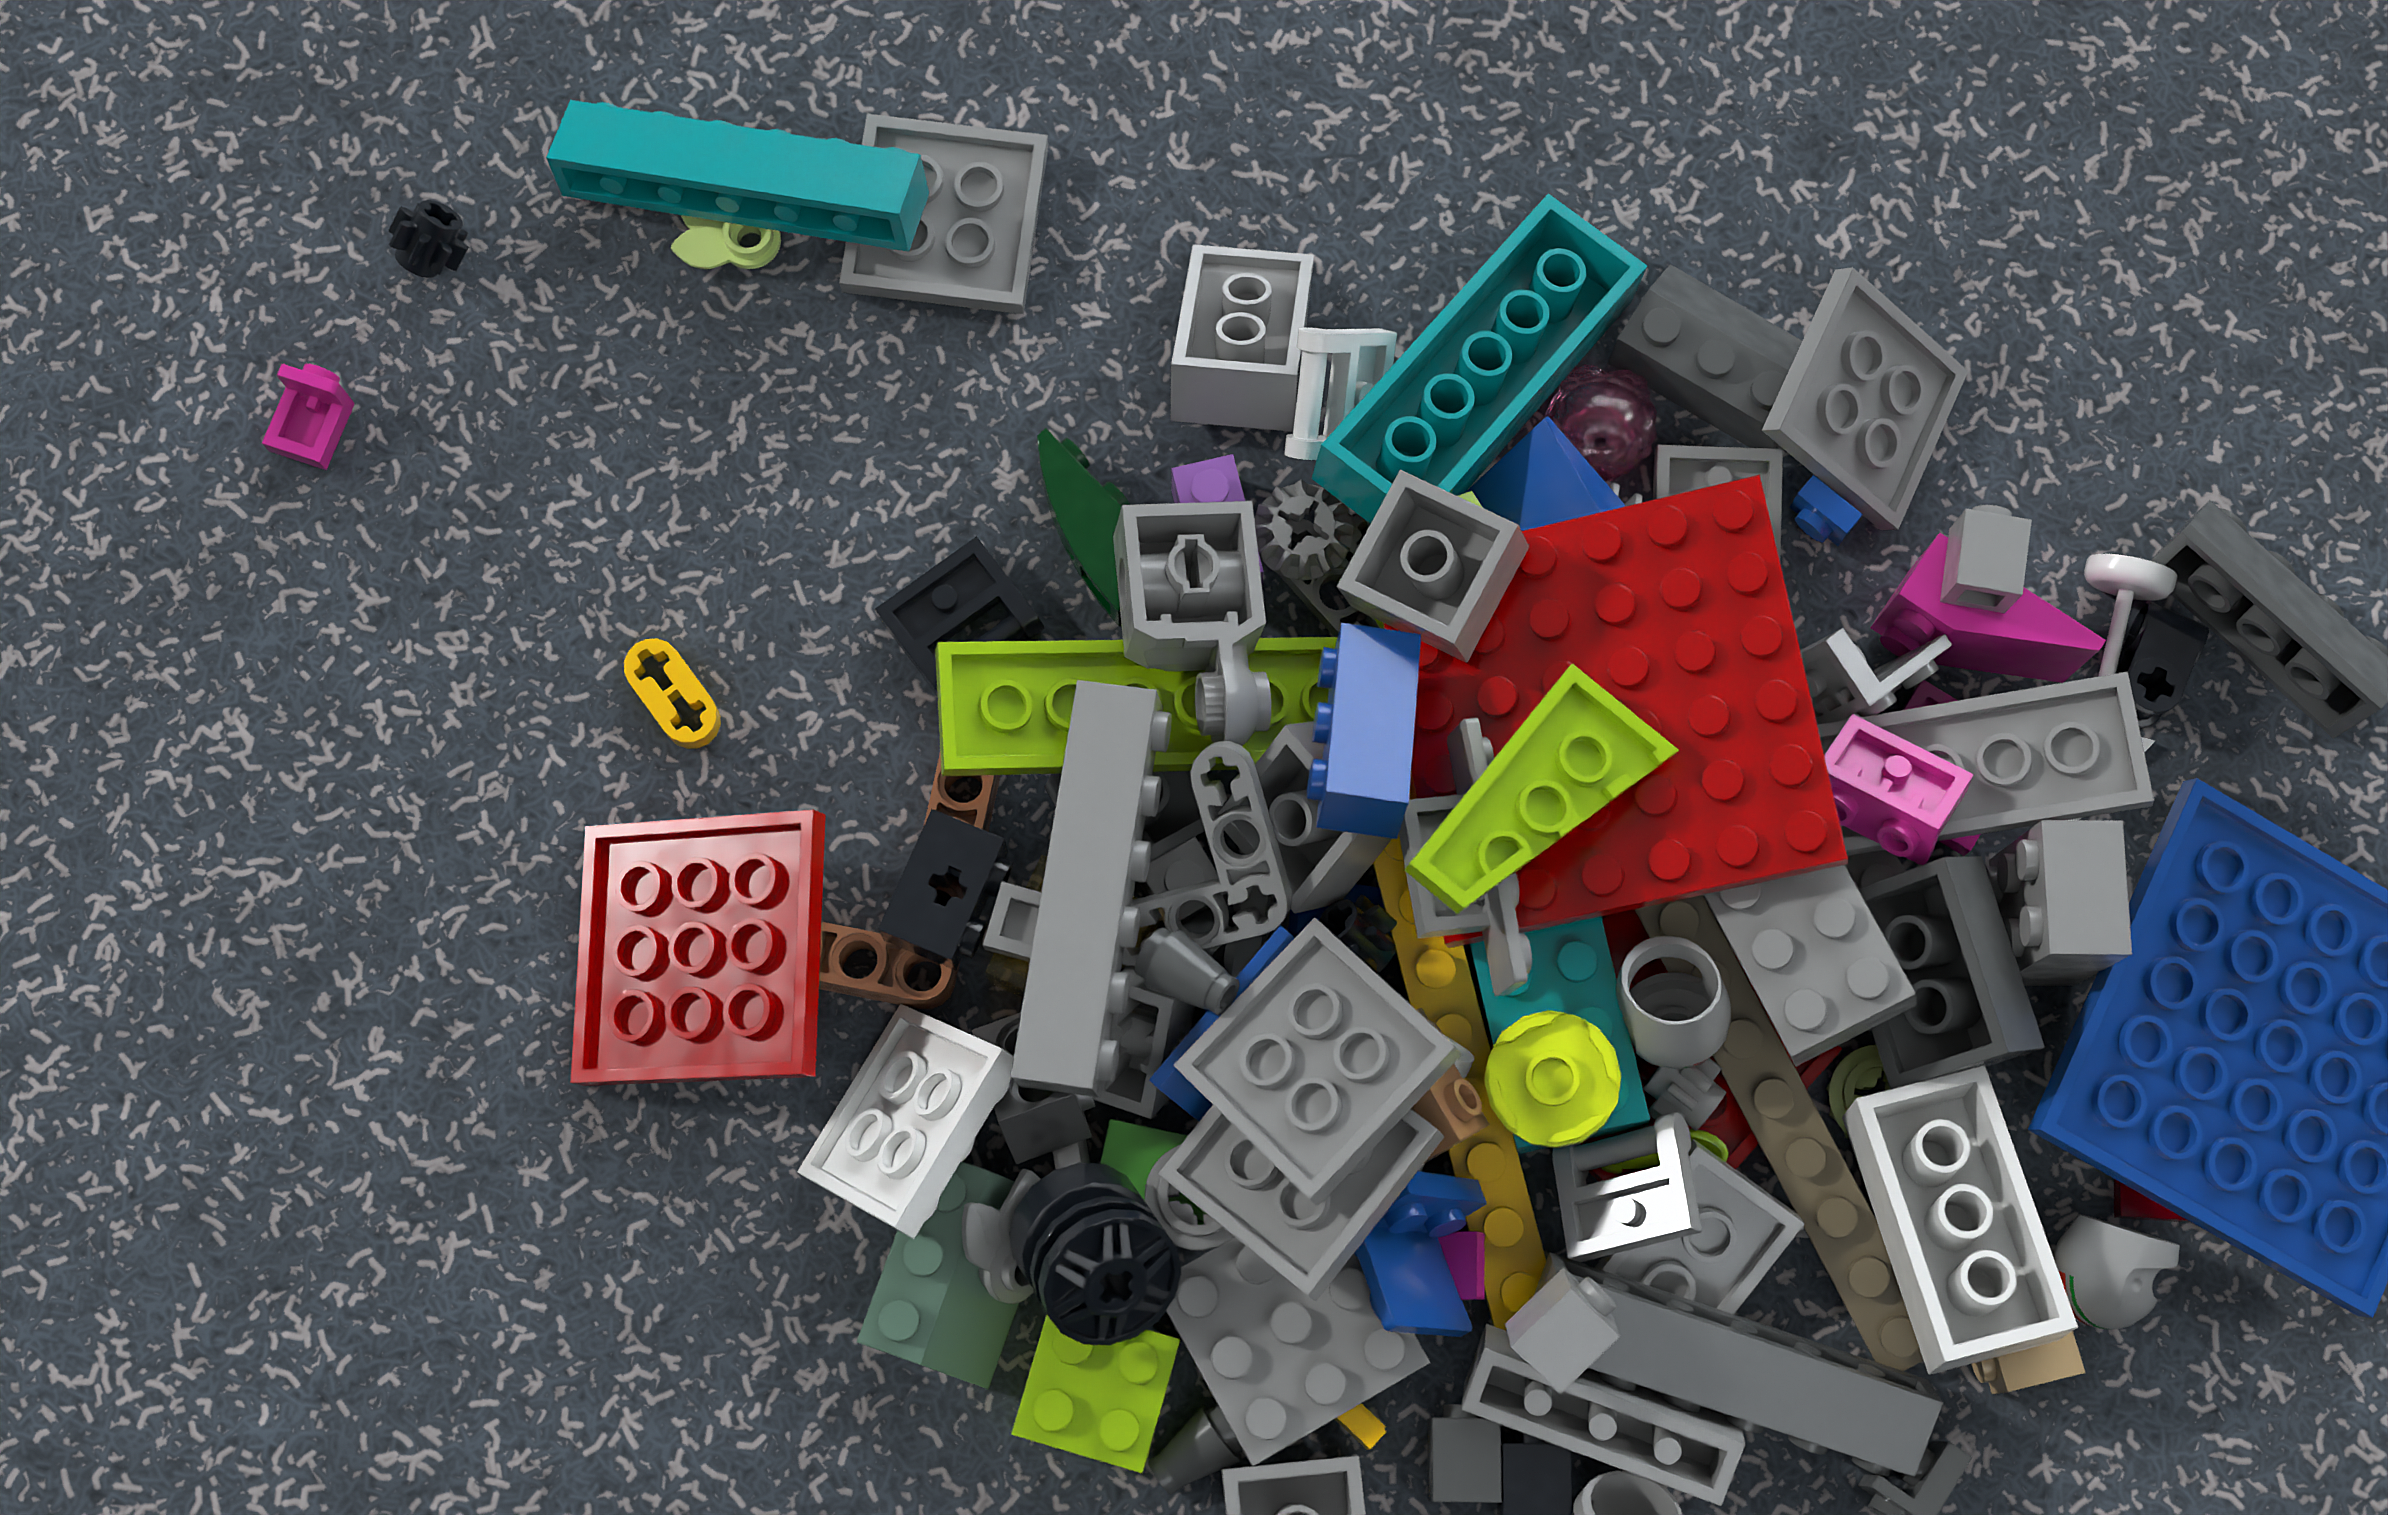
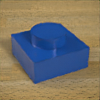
M1814 475L1797 493L1789 507L1798 514L1795 517V522L1808 536L1822 543L1828 538L1837 546L1854 529L1863 515Z

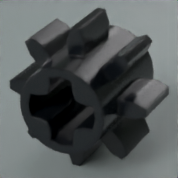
M424 200L420 204L417 203L413 212L402 206L399 208L388 230L393 235L389 246L396 249L395 258L404 269L420 277L432 278L440 275L444 266L454 271L458 270L469 249V246L464 243L468 233L461 229L463 221L453 209L437 201Z
M1360 895L1355 903L1347 899L1339 900L1331 904L1320 916L1318 921L1375 973L1384 969L1392 959L1396 945L1388 932L1397 925V921L1379 904L1375 905L1365 895Z

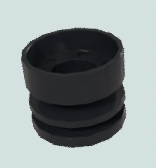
M1076 1163L1054 1170L1035 1183L1016 1207L1009 1232L1013 1258L1026 1280L1033 1287L1034 1293L1041 1302L1046 1314L1061 1334L1083 1345L1110 1346L1140 1335L1160 1320L1175 1299L1182 1274L1178 1248L1127 1175L1106 1164Z

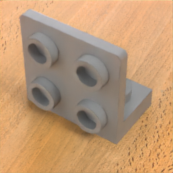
M1844 628L1800 650L1817 725L1849 720L1852 714L1858 717L1879 714L1897 701L1893 693L1899 690L1902 685L1905 689H1909L1935 673L1939 667L1933 659L1952 646V643L1946 634H1943L1877 667L1873 671L1867 664L1863 652L1852 642Z

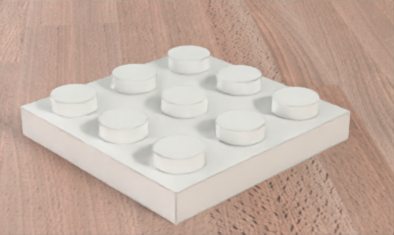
M900 1004L797 1172L914 1239L923 1223L934 1213L939 1197L959 1163L971 1152L974 1139L994 1105L1006 1094L1011 1079L1014 1056L1000 1047Z

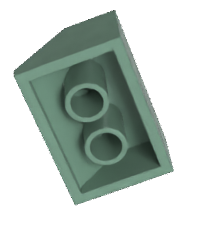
M965 1162L959 1163L941 1193L934 1213L923 1223L915 1238L913 1239L897 1230L856 1341L857 1343L989 1390L1019 1303L1008 1304L996 1300L981 1283L979 1267L972 1264L965 1256L962 1241V1216L964 1205L968 1202L984 1204L1000 1211L1014 1181Z

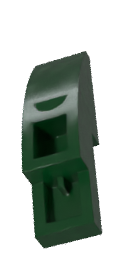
M1045 428L1037 435L1043 486L1052 519L1061 542L1079 576L1097 602L1114 622L1120 626L1121 613L1113 536L1122 505L1131 504L1114 484L1107 481L1102 486L1086 470L1090 467V463L1075 443L1068 438L1059 442Z

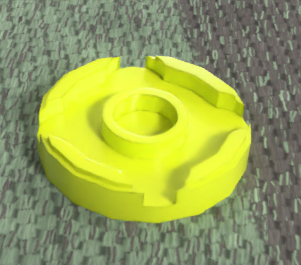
M1547 1010L1523 1016L1500 1034L1488 1056L1484 1082L1491 1109L1509 1132L1532 1145L1560 1148L1581 1143L1605 1126L1618 1104L1621 1072L1615 1049L1598 1027L1576 1015Z

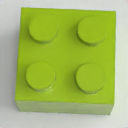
M1046 1315L1011 1435L1143 1473L1179 1349L1180 1339L1146 1329L1135 1338L1110 1346L1083 1345L1061 1334L1048 1315Z

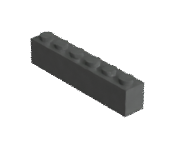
M1549 1253L1534 1295L1564 1267L1579 1283L1587 1276L1590 1277L1609 1295L1616 1305V1308L1611 1313L1620 1337L1588 1367L1598 1371V1376L1603 1381L1624 1390L1632 1391L1636 1389L1637 1385H1641L1662 1392L1661 1397L1665 1401L1683 1410L1698 1412L1701 1406L1725 1413L1724 1417L1727 1421L1749 1432L1762 1433L1765 1427L1788 1435V1439L1793 1444L1815 1454L1824 1455L1829 1448L1852 1456L1851 1460L1856 1465L1874 1474L1889 1476L1891 1470H1895L1915 1477L1943 1406V1401L1928 1379Z

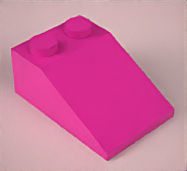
M1941 533L1936 536L1910 568L1870 627L1882 635L1880 637L1882 645L1897 656H1901L1946 634L1952 646L1933 659L1937 665L2060 683L2065 682L2092 658L2106 641L2025 587H2023V595L2005 613L1940 602L1948 538Z

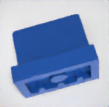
M1418 1171L1354 1252L1355 1256L1359 1259L1370 1290L1369 1299L1372 1310L1386 1331L1462 1337L1472 1331L1471 1322L1463 1301L1460 1299L1438 1237L1447 1236L1462 1229L1467 1223L1465 1217L1487 1204L1478 1180Z

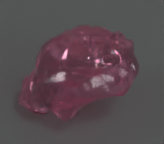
M1589 364L1575 367L1561 382L1559 390L1549 402V407L1545 412L1546 417L1549 416L1605 482L1614 481L1635 469L1642 459L1652 453V443L1657 437L1655 429L1657 411L1650 401L1647 381L1643 376L1634 374L1630 370H1616L1606 373L1596 366ZM1599 436L1606 439V444L1602 447H1597L1594 444L1595 439Z

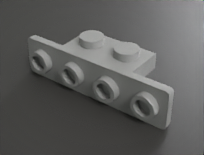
M1478 718L1464 719L1447 737L1457 795L1409 800L1399 832L1405 868L1494 760L1491 742L1487 737H1482ZM1406 872L1418 939L1482 931L1495 996L1509 995L1527 982V974L1532 966V953L1527 936L1524 933H1519L1515 907L1519 901V884L1516 873H1513L1457 914Z

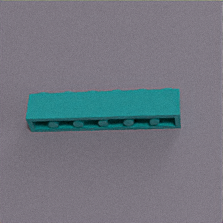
M570 100L546 157L562 196L907 252L910 251L930 193L921 155L910 153L900 148L889 147L884 149L852 144L838 138L826 140L794 135L780 129L762 130L736 126L722 120L704 121L678 117L664 111L652 113L620 108L606 102L594 104Z

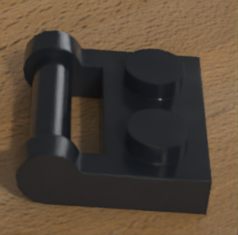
M977 536L875 608L879 620L918 669L937 697L936 658L931 652L936 649L938 642H946L997 604L1001 603L1010 616L974 642L1018 641L1023 636L1030 640L1045 629L1038 615Z

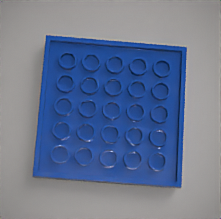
M2195 778L2183 781L2129 901L2132 955L2104 970L2098 971L2027 1130L2354 1315L2373 1318L2388 1283V890L2200 779Z

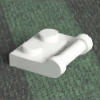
M1380 328L1298 329L1296 348L1302 350L1293 434L1286 435L1284 452L1286 456L1296 459L1317 460L1321 444L1393 366L1397 338L1396 332ZM1328 353H1333L1323 435H1318Z

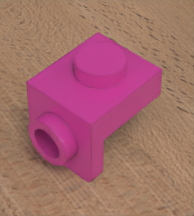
M308 363L304 364L302 370L281 364L276 376L286 388L262 444L269 452L327 470L355 403L339 384L341 379L333 372Z

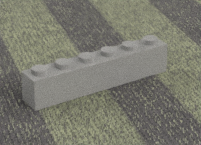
M1077 680L1011 1071V1078L1021 1087L1100 1098L1103 1081L1113 1082L1119 1056V1042L1110 1040L1114 1013L1122 1015L1125 1013L1130 985L1129 974L1120 973L1124 947H1135L1140 925V908L1131 907L1135 881H1146L1150 864L1151 844L1150 842L1142 841L1145 817L1156 816L1161 794V777L1152 776L1156 751H1167L1171 732V713L1163 712V706L1157 690Z

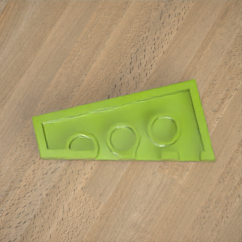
M1571 664L1406 866L1404 871L1455 913L1459 914L1670 759L1678 749L1575 665Z

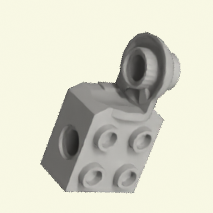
M1252 501L1122 505L1113 541L1125 658L1147 669L1157 668L1173 672L1205 670V672L1198 674L1195 686L1198 730L1201 736L1211 735L1212 744L1218 741H1231L1243 746L1254 732L1267 731L1271 721V693L1267 674L1265 672H1251L1247 657L1254 652L1266 624Z

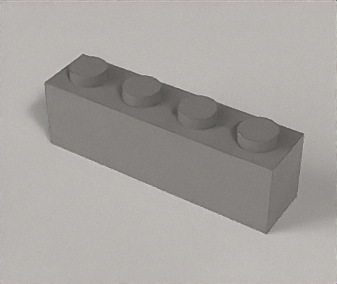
M1486 1324L1464 1382L1462 1410L1719 1506H1722L1745 1447L1743 1429L1727 1421L1724 1417L1725 1413L1701 1406L1698 1412L1683 1410L1665 1401L1661 1397L1662 1392L1641 1385H1637L1636 1389L1632 1391L1624 1390L1603 1381L1598 1376V1371L1587 1368L1560 1394L1511 1347L1507 1331Z

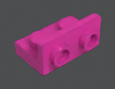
M1854 714L1851 715L1824 755L1840 825L1880 844L1889 853L1905 857L1919 865H1924L1929 860L1941 831L1967 792L1974 775Z

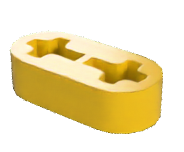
M655 638L645 639L636 643L628 651L624 660V674L636 694L667 736L676 745L686 749H695L709 744L717 736L721 726L720 713L711 696L677 650L668 642ZM650 656H653L658 662L664 661L667 658L670 659L663 669L673 685L664 691L650 676L639 680L646 672L642 662ZM681 696L694 711L701 709L703 706L706 708L699 716L703 726L695 732L688 726H683L678 730L675 729V726L681 722V716L672 702Z

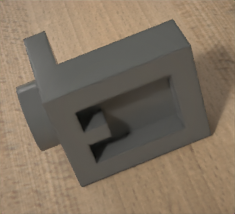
M1932 1441L1924 1451L1915 1477L1900 1473V1479L1906 1482L1903 1490H1900L1879 1475L1864 1474L1857 1486L1873 1497L1868 1507L1877 1515H1938L1971 1461L1972 1456L1950 1441Z

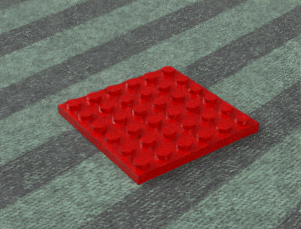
M1760 475L1524 530L1522 533L1529 545V549L1468 662L1459 660L1421 641L1411 764L1417 799L1457 795L1447 737L1464 719L1478 718L1482 737H1487L1491 742L1495 758L1571 664L1575 665L1678 749L1670 759L1515 872L1519 884V901L1515 907L1519 933L1849 864ZM1383 623L1384 629L1400 631L1390 625ZM1482 931L1443 936L1444 944L1448 948L1484 941Z

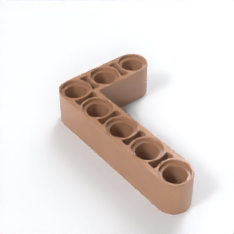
M940 753L925 822L931 809H934L989 831L1001 775L942 776ZM963 777H972L982 784V790L974 800L967 803H959L948 796V791L956 780ZM955 878L949 888H942L940 886L936 888L940 900L949 901L951 897L963 899L965 896L962 893L959 880ZM821 922L819 989L892 1004H903L918 1009H933L942 1005L951 996L955 987L959 965L957 970L948 968L884 941L881 934L877 932ZM860 949H868L877 954V965L869 976L862 979H854L845 974V962L853 952ZM921 962H932L941 968V978L938 984L927 991H916L907 985V976L910 970Z

